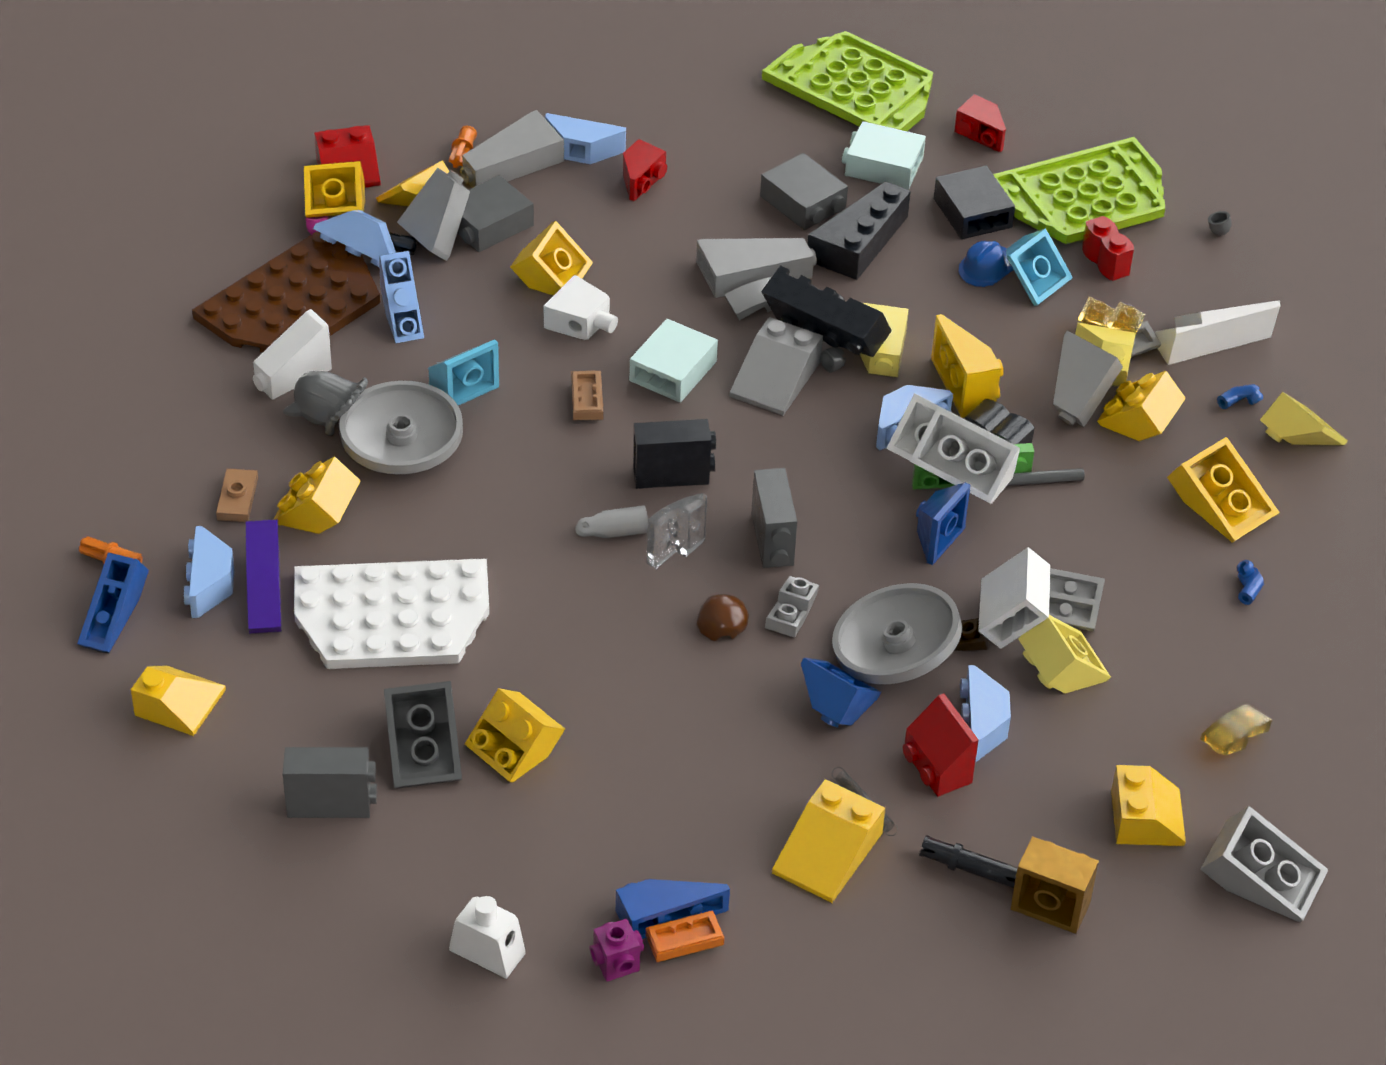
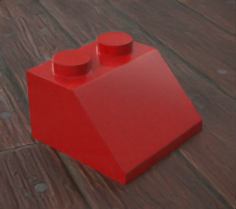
M370 125L314 132L318 165L360 161L365 188L381 186L375 143Z
M943 693L938 695L906 728L905 744L902 747L904 756L908 762H913L920 773L923 783L926 786H930L937 797L973 782L979 739Z

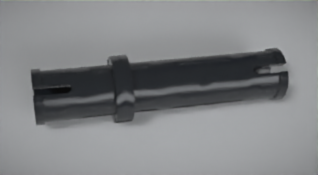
M929 835L925 836L921 846L923 849L920 850L919 856L946 864L950 870L955 871L958 868L1014 888L1018 867L963 849V845L960 843L952 845L932 838Z

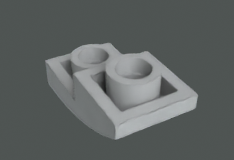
M771 277L750 282L724 294L739 321L765 307L767 312L772 311L761 292Z
M789 576L779 591L777 603L766 617L765 628L795 638L819 591V585L811 583L804 578Z

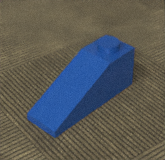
M108 552L77 643L79 646L110 653L140 599L149 572L139 560Z
M647 879L638 883H629L622 888L616 889L615 911L620 920L627 918L632 930H638L642 939L647 938L646 927L712 910L715 915L729 911L730 888L727 884Z

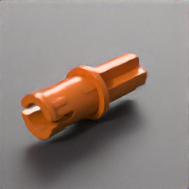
M463 126L460 129L458 138L452 143L449 162L453 164V168L463 166L462 155L473 149V142L477 137V131L472 126Z
M89 536L82 538L80 541L79 552L103 561V564L108 552L137 559L142 563V554L118 547L116 542L106 543Z

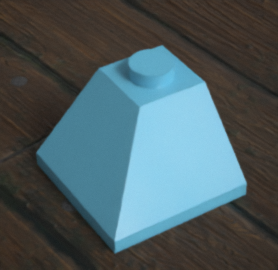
M1046 228L1023 236L1006 249V257L1034 306L1040 304L1073 278Z
M494 339L428 367L429 385L447 393L458 406L498 388V342Z

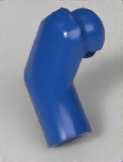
M1255 384L1236 386L1218 396L1217 403L1222 409H1227L1246 397L1248 403L1254 405L1263 399V394L1259 391L1260 387Z
M1243 560L1236 568L1238 578L1243 585L1242 590L1238 594V599L1243 604L1250 605L1262 589L1264 580L1258 569L1254 567L1253 562Z

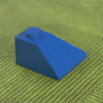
M964 482L935 491L927 501L924 500L919 505L916 512V517H918L917 533L927 563L933 565L965 529L970 484Z
M803 658L801 662L812 708L822 714L820 719L831 726L838 728L839 724L853 725L881 694L879 690L853 678L844 670L828 661Z

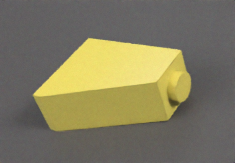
M864 303L883 312L892 329L874 357L860 354L869 374L898 377L909 309Z

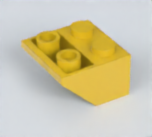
M1167 371L1155 375L1149 373L1138 381L1122 383L1116 389L1117 394L1103 407L1104 412L1097 422L1102 427L1141 441L1162 434L1186 398Z
M335 456L323 463L319 461L306 473L299 472L289 482V487L291 488L278 502L277 507L279 510L273 520H278V525L320 534L339 523L360 480Z
M498 688L464 745L509 782H514L550 755L565 728L520 692Z

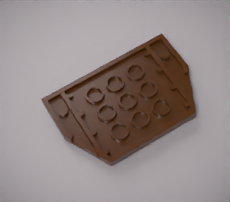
M315 232L192 309V316L194 320L231 346L242 348L245 344L258 347L260 352L263 353L310 309L328 324L329 336H331L380 304L381 300L378 288L363 256L359 257L345 250V244L338 241L332 244L319 237L320 232Z

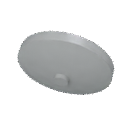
M416 381L385 382L365 389L350 409L340 417V438L348 455L368 469L387 474L422 472L441 464L456 451L463 435L462 413L454 399L437 387Z
M897 584L871 592L852 604L838 620L834 628L832 644L838 663L853 678L872 684L901 683L918 678L943 663L955 650L960 640L962 622L954 600L944 591L925 584Z

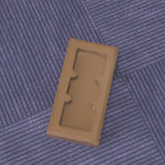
M571 371L573 420H603L601 371Z
M226 469L216 511L217 520L249 521L258 482V470Z

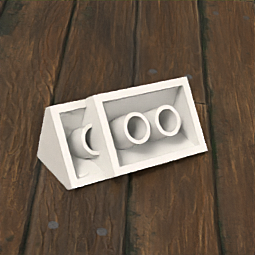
M1280 300L1175 317L1176 328L1154 332L1161 342V346L1157 349L1166 363L1170 365L1271 338L1280 309Z
M915 393L886 448L954 485L964 482L970 484V493L990 504L994 502L1013 479L1020 448Z

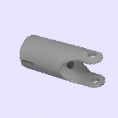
M642 505L604 510L592 517L581 518L575 527V531L581 537L596 536L603 538L648 533L649 526L646 507Z

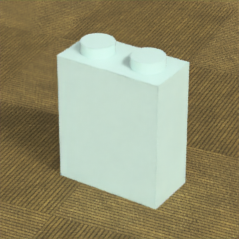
M862 121L858 131H853L850 148L846 147L843 152L842 163L846 164L845 176L879 184L886 181L909 190L924 157L926 136Z
M666 319L630 358L629 381L681 403L717 362L718 340L675 321Z

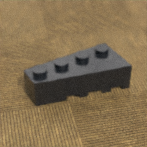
M885 181L808 234L807 245L815 251L816 265L858 280L907 219L911 191Z
M779 266L761 291L777 320L823 335V342L836 348L839 346L848 349L856 355L875 356L892 331L883 312L851 297L846 302L835 290L827 286L824 290H820L811 284V279L803 275L796 279L789 275L790 271L788 268Z

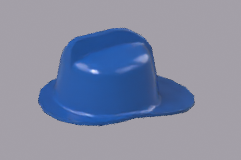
M980 241L973 244L967 251L966 257L959 264L960 277L966 283L977 287L994 285L1014 270L1006 257L1007 248L1000 246L996 241Z

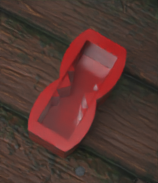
M1105 216L1086 221L1082 244L1084 255L1090 261L1096 263L1101 274L1109 280L1114 281L1129 276L1134 253V246L1130 239L1119 233L1115 223Z

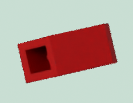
M974 94L957 109L954 132L1001 153L1004 147L1006 127L998 105Z
M640 139L623 152V178L629 199L635 201L643 193H646L658 179H662L667 172L666 151Z

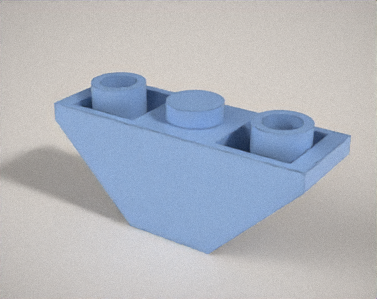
M549 113L545 115L547 122L564 139V160L593 164L622 154L626 150V127Z
M352 210L316 223L313 228L321 233L319 236L321 239L335 244L336 241L345 244L346 251L359 257L363 253L371 257L370 262L378 267L379 256L396 253L386 223L361 210Z
M409 251L379 256L380 287L384 309L395 343L424 338Z
M905 385L883 396L876 448L882 450L888 446L914 393L950 412L953 393L950 390Z
M203 526L195 527L194 539H189L188 544L189 558H192V562H187L186 579L187 582H190V586H184V604L190 605L192 618L201 617L233 594L235 569L232 548Z
M968 665L967 679L961 678L960 698H966V703H962L961 717L979 739L976 755L977 762L1008 738L1011 719L1010 694L1007 689L978 667Z

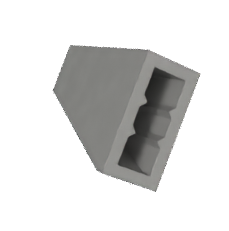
M538 110L532 111L463 154V167L460 169L461 176L466 184L469 183L473 188L498 175L508 182L564 162V139Z
M804 238L697 240L696 263L715 298L725 296L724 294L750 282L772 277L780 265L788 268L790 271L789 275L796 279H799L801 275L812 278L813 266L817 262L815 251L809 248Z

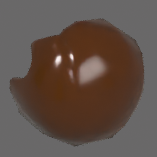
M716 594L710 596L701 606L697 618V626L703 635L713 641H717L722 636H730L731 639H734L746 629L749 614L744 603L739 598L728 594Z

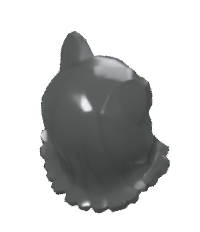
M310 371L304 373L295 384V402L287 406L283 413L293 417L303 416L311 423L324 425L325 434L332 436L335 433L334 426L336 422L355 403L356 399L366 388L368 380L363 377L360 382L356 383L331 372Z

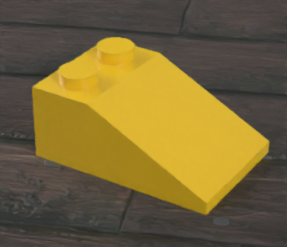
M936 315L931 360L946 389L953 393L952 401L961 418H965L985 399L997 402V399L1000 398L999 381L1000 377L1003 376V365L1000 359H996L989 346L944 315Z
M1227 437L1182 463L1167 476V479L1183 502L1232 543L1280 513Z
M825 779L808 801L772 868V874L833 903L882 835L885 807Z

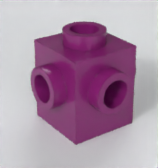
M627 918L617 922H608L594 929L593 944L589 946L590 954L596 966L599 965L606 982L640 971V952L644 950V944L639 931L632 930Z

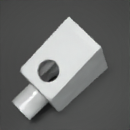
M576 275L544 305V328L583 340L589 339L599 328L612 333L617 326L618 317L609 314V296Z
M490 896L473 897L455 920L449 951L506 979L526 954L518 918L513 913L498 907L495 899Z

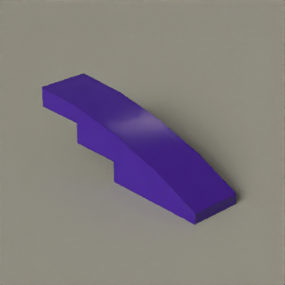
M278 520L246 521L249 634L282 632Z

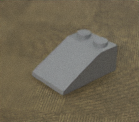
M769 317L756 334L730 390L729 397L784 416L821 362L820 355L822 352L823 335Z
M1250 806L1226 820L1200 869L1226 891L1297 922L1304 920L1328 872L1325 866Z

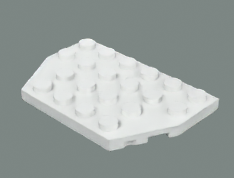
M487 559L295 566V623L299 629L302 628L306 633L309 643L320 654V659L327 669L456 664L461 661L466 653V647L474 640L476 630L481 622L485 621L489 615Z

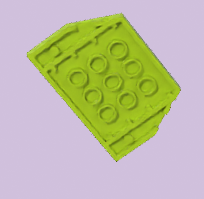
M844 31L831 37L819 38L816 44L804 47L801 43L792 46L762 70V80L859 127L863 121L908 131L925 116L933 72Z
M1135 137L993 174L1014 203V217L1039 231L1046 228L1051 237L1064 244L1083 240L1086 221L1100 216H1105L1112 220L1119 230L1162 218L1165 214L1164 188L1161 180L1162 169Z

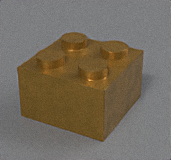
M1032 836L1017 868L1010 910L1077 934L1091 902L1099 860Z

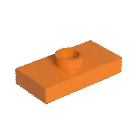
M713 910L646 927V937L656 962L724 945V935Z

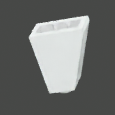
M313 310L306 311L253 361L255 374L253 375V381L257 389L264 391L273 400L293 390L296 382L304 373L310 371L328 372L332 369L329 326Z

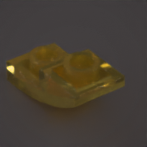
M1089 296L1077 320L1084 324L1137 333L1146 314L1119 301L1114 309L1103 301Z
M1246 704L1230 711L1215 721L1202 733L1200 740L1209 744L1216 753L1229 755L1246 749L1249 737L1268 732L1272 719Z

